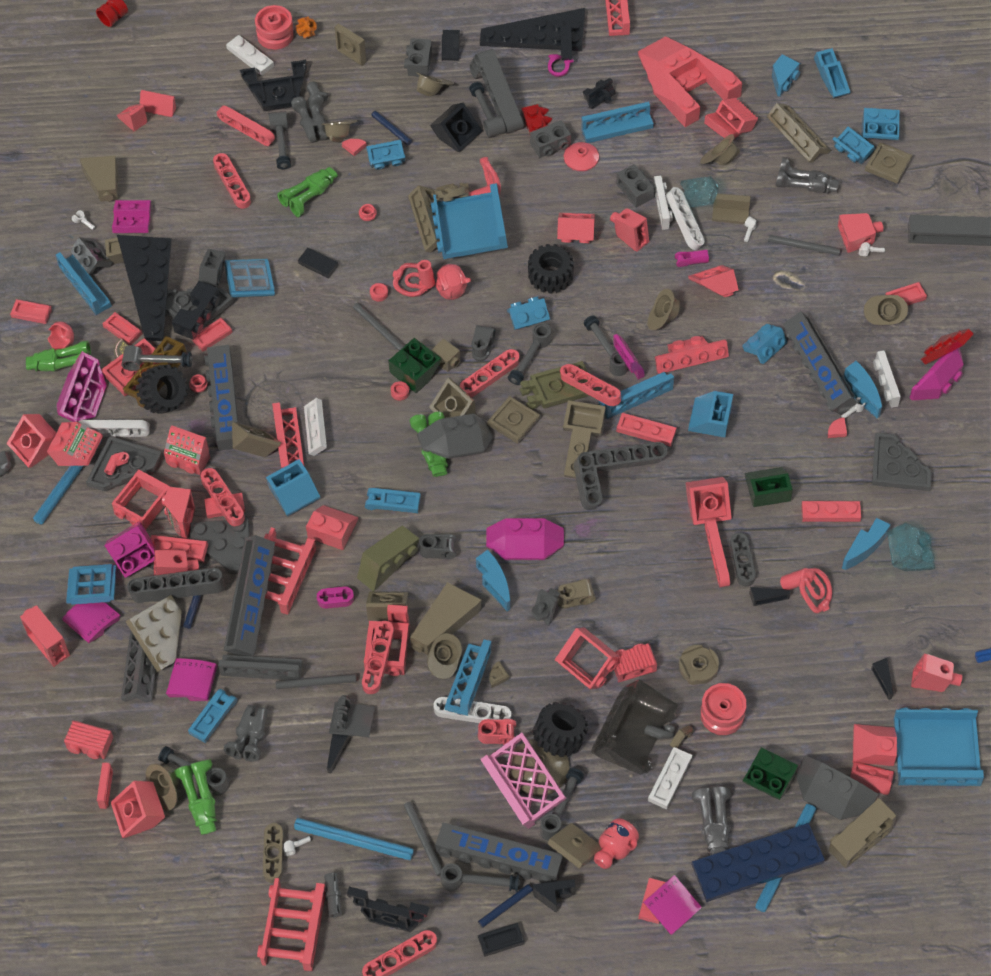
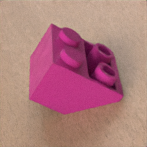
M140 521L108 539L104 545L125 578L154 561L155 547Z

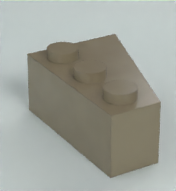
M878 798L855 821H852L841 834H836L830 840L829 852L846 869L892 832L896 815Z

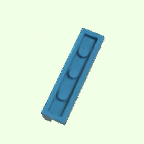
M649 102L587 115L581 118V131L586 143L653 128ZM645 109L644 112L637 113L639 110ZM594 121L593 123L586 125V122Z
M60 252L55 254L61 271L96 315L112 306L109 299L74 255L65 259Z
M662 372L620 391L621 402L618 405L609 406L599 401L598 405L606 407L605 416L609 419L673 390L674 376L672 373L666 375L665 372Z
M483 640L481 647L468 644L446 701L445 710L468 716L491 654V641ZM471 651L478 653L475 660H472L469 656ZM472 666L471 674L466 676L464 669ZM466 682L465 690L460 692L458 685ZM461 699L460 707L451 705L453 700Z

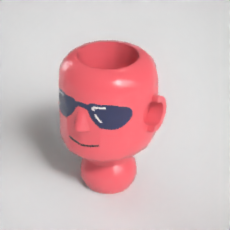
M617 818L612 820L599 837V845L602 850L596 852L594 862L601 868L608 869L612 866L613 859L621 860L626 858L631 850H634L639 840L638 830L624 819Z

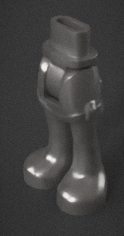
M783 157L775 186L804 188L816 193H828V191L836 193L839 181L832 179V176L828 178L827 174L816 170L794 169L790 166L789 159Z
M714 787L712 789L717 823H713L710 789L702 788L691 793L692 799L695 803H699L703 819L701 833L704 835L707 851L710 852V855L728 850L730 827L727 825L725 802L731 796L730 789L726 787Z

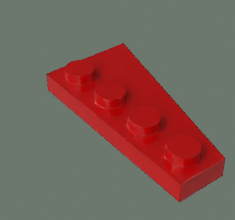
M968 328L941 336L934 345H930L924 350L925 355L920 360L926 365L962 347L972 337L973 332Z

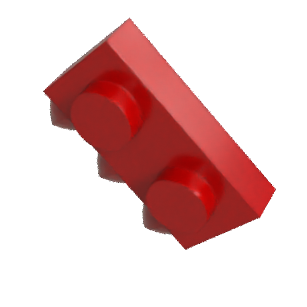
M538 104L521 108L529 134L532 131L547 126L552 121V118L544 116L548 113L549 109L539 107Z

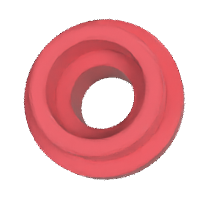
M365 204L359 210V217L364 221H371L377 215L376 209L371 204Z
M200 374L194 375L189 381V387L193 392H203L208 386L207 379Z

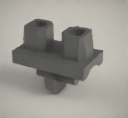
M552 588L547 592L541 589L538 592L535 606L532 608V616L537 621L543 620L549 626L552 623L560 593Z

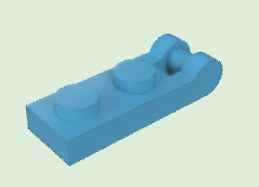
M369 488L365 508L368 510L382 509L418 513L421 494Z
M218 689L191 725L188 733L206 743L230 709L235 706L237 698L233 695H227L222 689Z

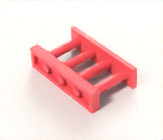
M271 527L269 534H265V539L275 542L277 547L297 552L300 555L298 561L295 560L294 562L273 556L271 562L272 564L292 569L291 577L285 578L271 573L268 581L284 585V593L276 594L267 591L265 595L266 599L278 602L281 613L288 615L315 554L316 545L315 540L307 538L305 545H297L277 539L275 528Z
M275 878L274 885H270L269 898H271L263 944L259 945L257 957L260 958L262 965L266 966L268 957L299 960L305 971L313 970L325 902V884L316 883L315 890L311 892L281 888L279 878ZM279 897L310 900L313 903L312 910L307 912L277 908ZM275 916L307 920L309 922L308 930L295 931L273 928ZM271 937L303 940L306 943L305 949L299 952L270 948Z

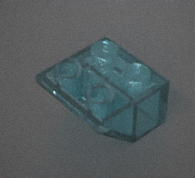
M906 522L887 531L892 566L903 571L935 569V557L931 547L932 540L928 533Z

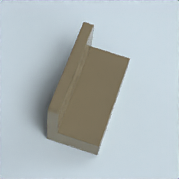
M715 193L712 221L745 224L749 216L751 196Z

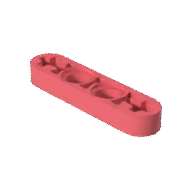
M225 105L216 112L221 121L265 146H270L275 140V136L270 130Z
M224 153L215 155L213 158L214 167L235 205L240 209L249 207L251 204L250 194L231 160ZM227 172L233 173L231 177L224 176ZM233 185H240L239 189H231ZM239 195H242V198H243L245 201H242V200L240 199Z
M513 349L506 350L460 383V387L471 398L517 367L520 362L519 353ZM494 366H500L502 370L499 372H495L492 370V368ZM486 376L488 379L484 382H480L478 380V377Z
M566 364L560 368L561 379L567 384L606 405L616 406L621 402V392L618 388L575 365ZM581 379H587V380H588L586 383H579V382H578V381L581 380ZM595 387H602L600 391H594L593 389Z
M213 468L204 469L200 475L202 484L227 522L232 526L243 524L245 520L244 512L218 472ZM208 476L213 478V483H211V480L208 478ZM216 488L223 489L221 493L213 492ZM224 501L232 502L229 506L222 505ZM232 511H234L238 518L232 517Z
M715 518L707 519L704 521L718 585L719 587L730 586L729 572Z
M388 621L379 622L374 632L362 678V688L367 694H375L381 687L394 637V627ZM384 628H388V631L385 633V639H382V631ZM377 645H384L386 649L384 652H376L375 647ZM378 662L381 664V668L379 670H372L370 668L371 664ZM372 675L374 676V684L372 685V687H368V684H370Z
M430 930L422 931L364 965L362 969L363 976L369 974V969L377 970L376 976H389L436 948V934ZM425 937L431 939L430 945L424 943ZM415 942H418V945L421 946V951L418 950V946ZM406 947H413L415 953L412 956H405L403 950ZM393 957L397 963L393 967H388L385 965V960ZM379 963H381L384 972L381 971V968L379 969Z

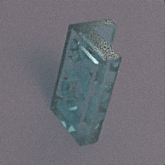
M711 176L682 180L680 183L685 190L684 195L689 207L713 204L719 186Z

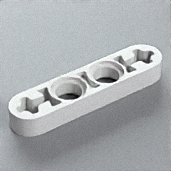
M673 187L666 194V198L687 245L693 250H698L705 242L684 193L679 188Z
M80 420L78 422L101 433L103 437H145L149 434L150 424L144 420Z
M439 697L434 702V712L438 717L475 723H480L484 719H511L510 709L502 705L473 701L469 714L466 716L447 711L445 708L440 710L442 704H446L448 697ZM461 699L453 700L451 705L460 707ZM485 709L488 711V714L485 717H479L477 711ZM491 711H494L493 718H491ZM501 713H505V717L503 719L499 718Z

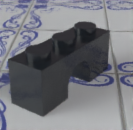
M201 281L197 282L190 293L192 305L197 308L192 311L181 308L172 321L174 333L192 340L195 339L197 334L201 333L205 321L210 319L214 307H217L221 300L218 288Z

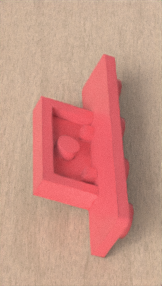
M694 336L684 341H674L672 344L667 345L669 353L655 356L656 370L658 374L727 358L729 356L727 341L724 339L707 343L703 336Z

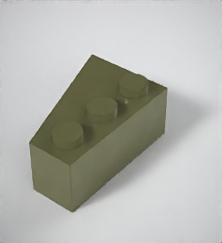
M403 525L363 552L357 579L374 592L403 563L415 555L418 550L419 538Z

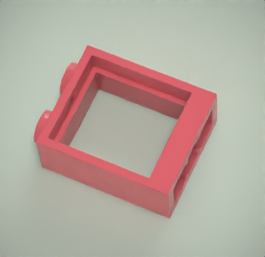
M138 470L112 502L114 514L120 519L125 518L130 521L132 525L140 521L146 530L163 509L162 497L170 486ZM140 487L158 496L143 517L125 508Z
M37 605L27 609L20 616L27 635L53 667L70 656L64 638Z
M369 621L364 669L376 626L382 621ZM390 622L394 627L393 638L402 639L399 661L387 660L384 674L391 676L405 675L410 633L409 623ZM384 628L382 631V638H385L388 628ZM374 662L370 668L372 670H379L381 664Z
M585 627L574 630L555 658V661L589 689H597L605 684L607 680L605 677L616 668L618 664L616 661L620 656ZM585 639L608 657L595 678L591 677L572 661V658Z

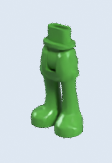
M331 167L325 170L321 169L307 176L303 182L278 192V199L283 206H290V210L296 217H300L304 213V203L316 195L323 194L329 185L333 183V180L338 177V174ZM307 188L309 189V190L305 191L304 193L298 195L299 193H301V192L304 191L305 189H307Z
M81 341L78 344L63 349L52 348L34 353L33 356L26 357V369L54 372L64 367L73 366L82 351L91 356L89 341Z
M434 412L428 416L426 421L425 415L419 414L411 417L409 422L411 427L419 433L427 427V422L429 426L437 420L445 418L442 412ZM421 451L428 464V470L432 471L433 477L447 474V458L435 455L430 451Z
M211 760L192 763L191 765L174 770L177 778L182 780L189 800V810L195 820L196 827L200 829L201 835L216 831L214 823L217 821L215 818V799L212 798L206 773L212 768ZM193 773L200 791L201 798L199 799L193 782Z

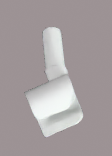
M79 210L76 212L80 218L76 215L72 216L74 223L82 222L90 229H95V226L84 218L83 211Z
M748 217L744 226L748 227L744 238L745 242H748L752 230L756 228V220L752 217Z
M864 242L861 244L858 254L860 256H868L869 252H885V248L871 247L869 243Z
M857 403L841 415V417L846 418L854 412H862L866 403L862 405Z
M308 836L295 842L291 840L286 841L283 848L284 855H294L296 853L295 847L310 842V837Z

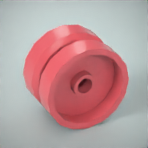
M271 5L264 7L256 14L257 38L263 47L277 50L288 46L293 41L292 16L286 8Z
M718 683L706 690L701 706V721L704 727L717 735H729L741 728L746 712V698L743 692L729 683Z

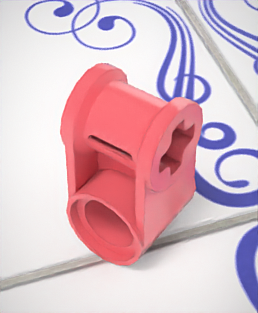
M512 719L482 720L478 726L479 741L483 744H507L515 738L514 728L516 727V721ZM483 730H490L491 733L486 734Z

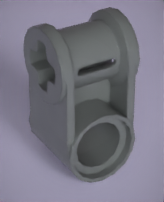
M476 325L471 343L473 349L472 356L475 360L484 361L488 358L495 339V328Z
M424 534L419 540L420 555L424 558L452 559L456 556V551L454 550L456 537L452 534Z

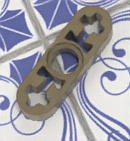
M277 823L267 825L264 830L263 875L264 879L269 883H274L275 878L281 880L283 873L284 833L282 827ZM273 830H276L278 833L275 835L276 843L272 842L271 833ZM275 848L279 850L277 857L271 858L267 855L270 849ZM271 864H274L277 873H274V876L271 877L269 874L271 872Z

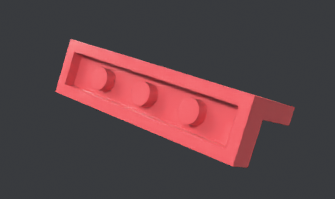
M605 0L609 36L629 35L630 19L627 0H618L619 2L616 5L610 3V0ZM614 11L620 14L617 18L611 15ZM618 24L622 29L612 30V27Z
M280 402L272 403L277 440L281 442L278 447L281 469L298 459L304 465L296 407L281 409ZM293 414L294 418L289 423L282 419V415ZM289 428L296 432L291 439L285 436ZM291 444L298 448L294 454L287 451Z

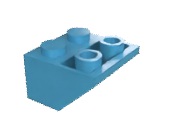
M864 108L862 137L899 140L900 110Z
M713 391L696 397L688 431L726 437L733 394Z
M300 459L266 477L269 489L287 517L321 498Z

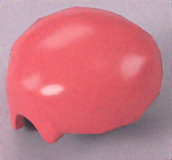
M55 322L48 329L51 331L48 342L52 348L63 349L73 344L74 332L67 323Z

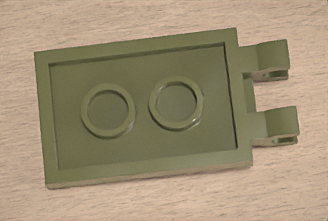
M583 361L572 364L588 372ZM561 367L533 374L530 376L529 381L520 382L522 387L520 388V393L522 396L532 391L534 395L527 396L528 402L526 403V406L532 410L539 405H542L544 409L566 403L568 400L573 401L590 395L564 382L560 375ZM581 379V380H579L578 382H579V383H586L588 380H587V379Z

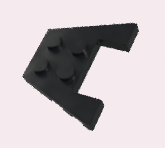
M306 59L291 62L293 76L257 81L255 67L241 69L240 75L263 111L292 107V100L301 95L307 68Z
M350 886L347 891V896L354 898L353 903L361 907L360 911L369 922L406 932H411L418 926V922H422L424 917H427L430 909L428 906L413 902L410 903L408 909L407 906L402 904L390 905L382 899L370 900L368 891Z

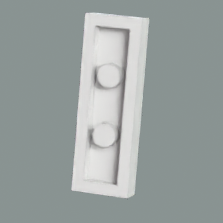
M240 35L226 44L230 52L251 68L255 67L256 72L261 76L274 67V62Z
M654 176V192L662 230L669 229L670 222L673 221L672 211H668L670 205L665 196V193H667L666 183L662 182L661 176Z
M878 351L876 359L873 360L874 369L879 372V383L885 389V400L889 401L891 408L898 407L901 396L885 351Z
M318 398L304 406L308 452L313 456L327 448L322 400Z
M675 747L672 749L648 797L649 802L664 809L668 808L692 760L691 754Z

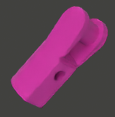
M707 250L677 252L674 255L675 259H677V267L709 262Z

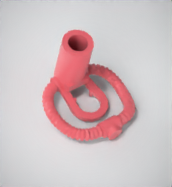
M483 157L480 159L487 186L469 192V196L490 193V184L496 183L498 193L500 194L501 184L497 173L488 161V157Z
M421 260L417 264L405 263L397 271L394 270L393 286L396 291L404 296L417 297L435 285V278L431 262ZM406 268L418 269V273L413 272L405 277V284L410 288L420 290L408 292L399 286L398 282ZM411 277H418L420 281L419 284L409 283V279Z
M804 568L781 577L780 583L784 590L800 587L802 598H804L814 613L825 612L830 608L829 602L833 594L831 582L828 576L820 569ZM816 574L822 578L827 589L826 597L818 607L813 604L805 591V586H807L814 599L820 600L824 597L825 588ZM813 580L820 588V595L815 593V588L810 584Z

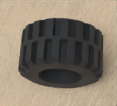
M546 244L545 247L539 246L538 250L534 249L533 254H530L528 278L535 289H540V292L543 293L548 291L549 294H552L553 291L558 293L560 289L565 290L566 286H570L571 280H573L574 261L573 256L570 255L568 250H565V247H557L558 244H553V246ZM552 266L558 269L554 271H548L544 268Z
M160 365L149 368L141 374L142 377L138 378L137 381L139 385H136L139 393L136 394L137 397L141 398L140 404H145L144 408L146 410L150 409L151 413L162 414L179 409L186 400L184 398L188 396V393H186L188 385H185L187 380L182 377L183 373L181 371L177 372L178 368L171 367V365ZM159 379L167 387V397L165 399L157 391Z
M558 702L549 703L539 713L533 729L534 740L538 742L537 745L540 748L542 747L546 753L550 752L553 756L559 755V757H564L566 755L569 757L572 753L576 754L578 749H580L588 731V721L585 720V715L581 714V711L575 709L573 705L569 706L563 702L561 704Z

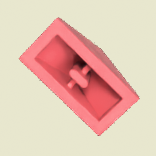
M143 104L131 105L117 115L134 132L147 123Z

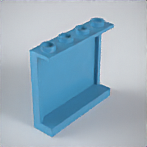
M497 183L490 184V193L457 198L451 201L437 202L436 194L433 195L434 202L431 203L432 213H436L433 216L434 226H438L435 229L436 239H440L437 242L438 253L442 252L443 259L508 248Z
M901 708L896 710L893 719L897 735L896 761L898 785L981 786L984 773L980 767L976 724L978 710H971L969 708L961 710H951L949 708H942L940 710H931L930 708L911 710L909 708Z

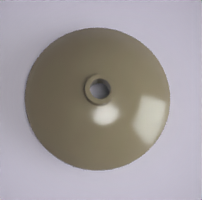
M534 739L528 740L559 788H561L567 780L566 775L569 770L568 757L566 755L564 757H559V755L553 756L550 752L546 753L543 751L544 749L540 748L537 745L538 742ZM523 742L518 745L514 752L524 753L525 743ZM513 755L511 766L521 767L523 756ZM527 757L525 768L534 769L536 760ZM510 769L509 776L512 781H518L520 770ZM524 771L522 782L531 783L534 772ZM538 773L535 784L545 785L546 775ZM521 785L520 791L529 795L530 786ZM535 787L533 796H543L544 789ZM548 789L547 795L556 792V790Z

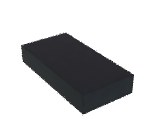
M308 247L298 259V264L328 279L338 267L337 261Z
M518 923L478 935L484 957L524 945V939Z

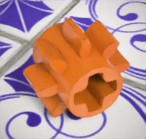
M309 16L297 20L299 24L296 25V32L299 36H303L305 39L315 35L314 31L317 29V24L313 19H309Z

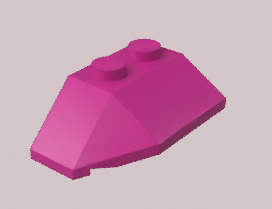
M958 348L942 356L912 388L910 399H939L943 394H947L952 388V384L958 382L963 375L962 368L964 364L961 349Z
M83 351L80 353L67 375L57 402L58 415L72 422L96 417L106 389L105 379L98 359Z
M505 518L486 528V547L492 549L505 560H545L564 547V528L545 518Z

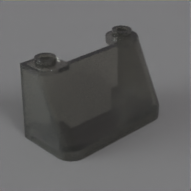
M640 679L626 685L618 694L591 749V753L639 775L648 773L652 767V758L649 757V753L657 738L646 735L645 728L647 725L662 729L663 725L668 722L671 723L677 715L675 711L678 704Z

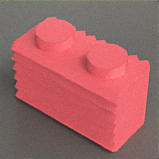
M737 97L722 100L716 110V113L738 134L751 132L758 120V117L753 115V112L751 113V110L746 108L742 102H739Z
M648 643L646 645L637 644L631 649H620L615 652L620 656L616 661L618 664L614 669L618 682L657 671V663Z
M73 720L64 742L71 753L87 754L92 759H105L114 737L110 730Z

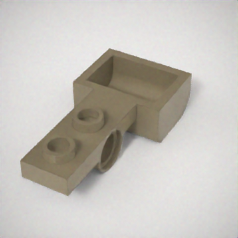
M568 400L563 430L572 432L564 477L576 479L574 461L581 453L589 452L591 435L601 437L606 412L605 406ZM580 460L581 464L586 466V461Z

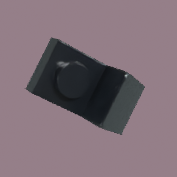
M443 30L442 61H459L460 30Z
M574 879L533 884V896L554 912H557L556 897L562 899L569 898L575 895L576 891Z

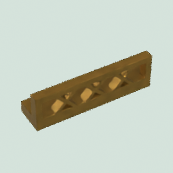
M166 336L151 355L182 356V353L187 351L183 343ZM168 343L174 346L171 350L164 351ZM145 362L123 388L124 393L136 398L138 405L144 408L145 404H140L141 398L137 397L136 394L139 393V390L137 392L131 390L134 385L139 384L137 381L138 378L142 377L141 374L149 368L160 365H171V367L178 368L181 363H158L153 365V362ZM160 379L157 383V391L165 384Z

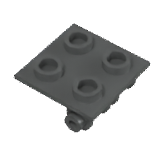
M342 695L338 699V703L335 702L329 734L369 737L375 706L350 704L349 697Z

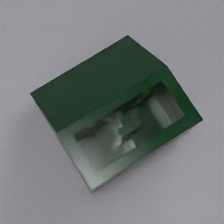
M413 338L388 360L389 372L398 380L405 382L412 391L418 393L431 380L441 362V358L416 338Z
M783 467L744 474L753 507L791 501L793 489L789 474Z
M761 747L743 782L781 800L796 776L798 765Z

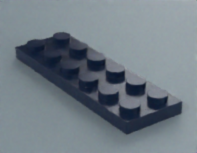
M807 823L692 861L691 865L706 902L823 864L825 859L811 827Z

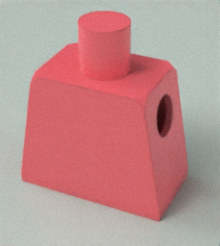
M625 209L621 213L614 212L611 215L610 221L615 224L616 235L634 251H639L649 243L647 218L630 209Z
M867 213L839 215L838 228L847 253L858 250L864 242L872 245L875 241L876 233L883 232L882 222L872 223Z
M155 550L154 576L199 570L198 559L187 560L186 551Z
M924 653L913 668L911 687L944 692L949 684L960 686L962 674L953 673L954 664L952 662Z

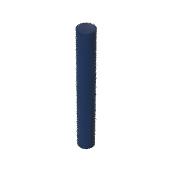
M377 111L372 112L371 116L407 146L412 143L409 137Z
M202 595L193 596L183 625L185 628H191Z
M527 884L478 921L479 925L482 928L511 908L533 891L531 886Z

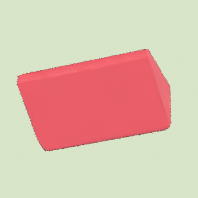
M141 90L140 104H143L145 112L168 117L174 115L176 110L174 96Z
M716 112L705 116L704 124L723 138L733 134L735 139L740 135Z
M853 762L850 777L874 792L888 795L894 772Z

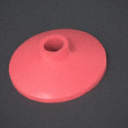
M578 142L570 145L565 150L564 161L573 170L587 171L597 165L599 153L593 145Z

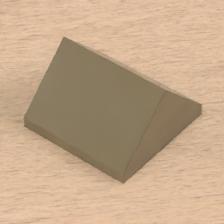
M447 378L429 406L433 412L444 413L445 418L468 414L476 415L475 401L451 378Z
M237 422L232 424L233 449L266 457L281 444V442L265 430Z
M369 592L366 602L368 620H388V605L408 606V592Z

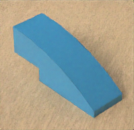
M833 48L816 52L814 56L815 63L833 98L850 94L851 92L841 63L837 61Z
M855 361L845 368L844 378L852 386V392L855 397L861 398L859 403H866L864 407L878 419L882 410L879 393L869 374Z
M876 518L869 532L860 530L844 558L842 569L847 570L859 564L875 552L887 537L891 524Z
M486 550L476 558V568L483 574L482 585L508 612L510 610V595L506 578L495 557L489 550Z

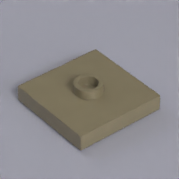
M338 23L334 27L337 50L363 66L366 63L365 40Z
M880 142L867 163L865 171L898 184L912 159V155Z
M509 396L487 421V425L518 444L540 419V414Z
M573 823L552 836L547 843L579 869L594 859L596 852L602 850L599 843Z

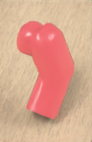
M120 452L112 455L104 472L108 475H113L116 467L128 462L129 454L127 452Z

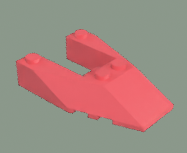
M666 36L638 51V56L648 75L649 83L653 87L654 95L684 127L698 121L700 115L699 104L687 92L705 82L723 100L741 97L742 82L733 72Z

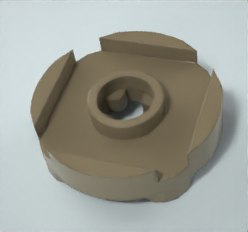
M453 183L439 186L436 190H433L434 195L436 194L437 200L443 199V201L454 200L453 197L455 196L467 197L470 191L469 184L459 183L460 186Z
M693 645L683 651L679 659V671L689 684H705L717 676L719 659L712 649L709 648L708 650L703 648L702 645ZM698 661L704 665H702V668L695 667V662Z

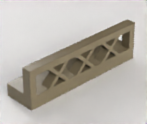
M776 103L767 115L768 119L809 162L813 163L820 153L828 154L831 151L789 105Z
M418 185L408 197L426 252L431 253L437 247V242L440 241V239H436L435 229L438 226H434L433 216L436 213H432L431 203L434 202L433 189Z

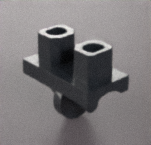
M611 78L605 81L599 80L596 82V87L593 89L587 88L583 91L584 99L587 100L589 108L593 109L602 102L608 104L612 101L611 97L616 92Z

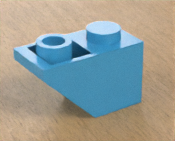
M783 54L774 63L772 69V80L778 96H781L784 91L787 92L793 80L796 81L800 75V63Z

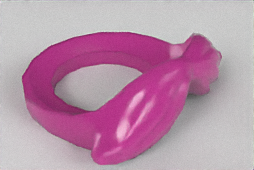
M558 54L548 55L550 58L548 71L555 77L564 76L568 73L570 64L574 60H564L565 69L562 72H554L551 68L552 64L556 60H561V56Z

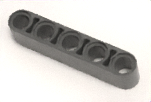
M209 568L134 578L129 581L127 588L134 602L144 603L163 600L170 595L175 599L219 593L225 589L226 582L219 569Z

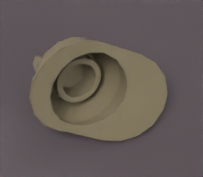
M416 72L419 74L417 91L426 96L436 95L443 84L454 85L452 81Z
M341 120L321 125H324L326 136L332 142H341L345 137H348L350 125L358 120Z
M728 135L718 145L709 150L701 158L700 163L706 164L713 160L719 165L729 164L740 152L733 142L734 135Z
M664 289L658 294L648 317L647 325L649 329L657 330L665 322H670L677 317L680 310V301L674 297L672 290Z
M881 295L867 300L863 312L868 322L874 325H892L900 323L905 319L908 313V306L905 300L898 295Z
M445 633L439 635L434 640L430 648L427 664L428 669L436 678L448 679L456 671L462 653L461 643L457 637Z
M151 764L146 769V780L154 783L162 809L166 811L172 810L177 803L176 791L179 778H177L172 767Z

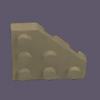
M172 595L126 621L157 672L176 660L182 611Z

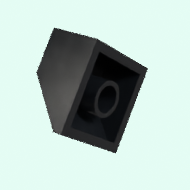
M464 102L453 104L430 124L439 140L457 152H460L483 131Z

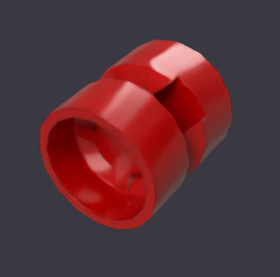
M108 0L106 4H102L96 9L97 17L107 27L113 26L118 19L128 13L127 5L123 0Z

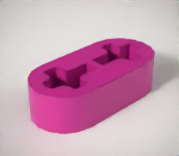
M349 587L325 588L317 593L316 598L321 608L347 607L354 602V593ZM343 594H347V599H343ZM324 596H328V601L323 600Z

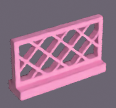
M524 733L517 735L490 756L486 755L480 759L521 823L528 829L535 825L534 822L567 799ZM523 740L525 743L524 753L514 752L515 745ZM503 753L509 754L507 765L500 764L496 758ZM513 755L523 756L521 767L511 766ZM527 757L536 760L534 769L525 768ZM510 769L520 770L518 781L509 779ZM524 771L534 772L531 783L522 782ZM538 773L546 775L545 785L535 784ZM521 785L530 786L529 797L520 796ZM535 787L544 789L542 800L533 798ZM548 789L556 790L559 797L554 801H547ZM531 802L541 803L540 811L533 815L530 811Z

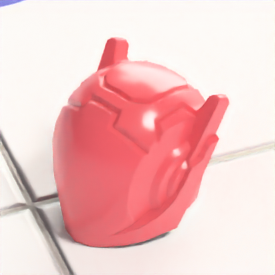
M446 264L437 272L436 290L443 298L455 300L464 294L467 283L471 282V280L464 275L458 265Z

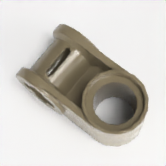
M589 579L563 584L558 588L560 596L557 604L564 609L587 605L596 600Z

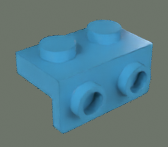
M849 126L838 138L834 136L832 139L835 143L834 147L839 152H846L848 154L847 157L855 163L857 161L861 165L875 150L871 143Z
M401 140L366 146L370 168L378 170L385 168V165L399 166L403 164L402 162H405L406 157Z
M538 296L528 299V303L521 304V301L510 304L511 308L507 309L514 330L550 320L544 298L539 299Z
M766 324L750 337L742 347L745 352L757 355L760 363L764 364L787 344V340L782 328Z

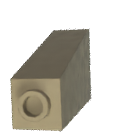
M447 582L411 635L412 648L419 653L423 652L428 655L436 637L445 633L454 634L481 611V599Z

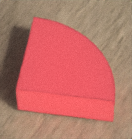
M348 139L342 142V147L353 156L367 146L366 142L361 139Z
M844 417L831 423L828 429V438L847 437Z

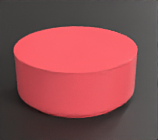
M382 283L372 285L370 297L377 302L384 301L388 297L387 286Z
M402 381L395 382L391 386V396L398 401L405 400L409 396V386Z

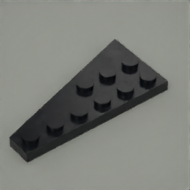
M585 8L481 28L480 46L561 50L560 26H571L572 51H582Z
M117 235L144 338L150 341H162L164 339L172 238Z

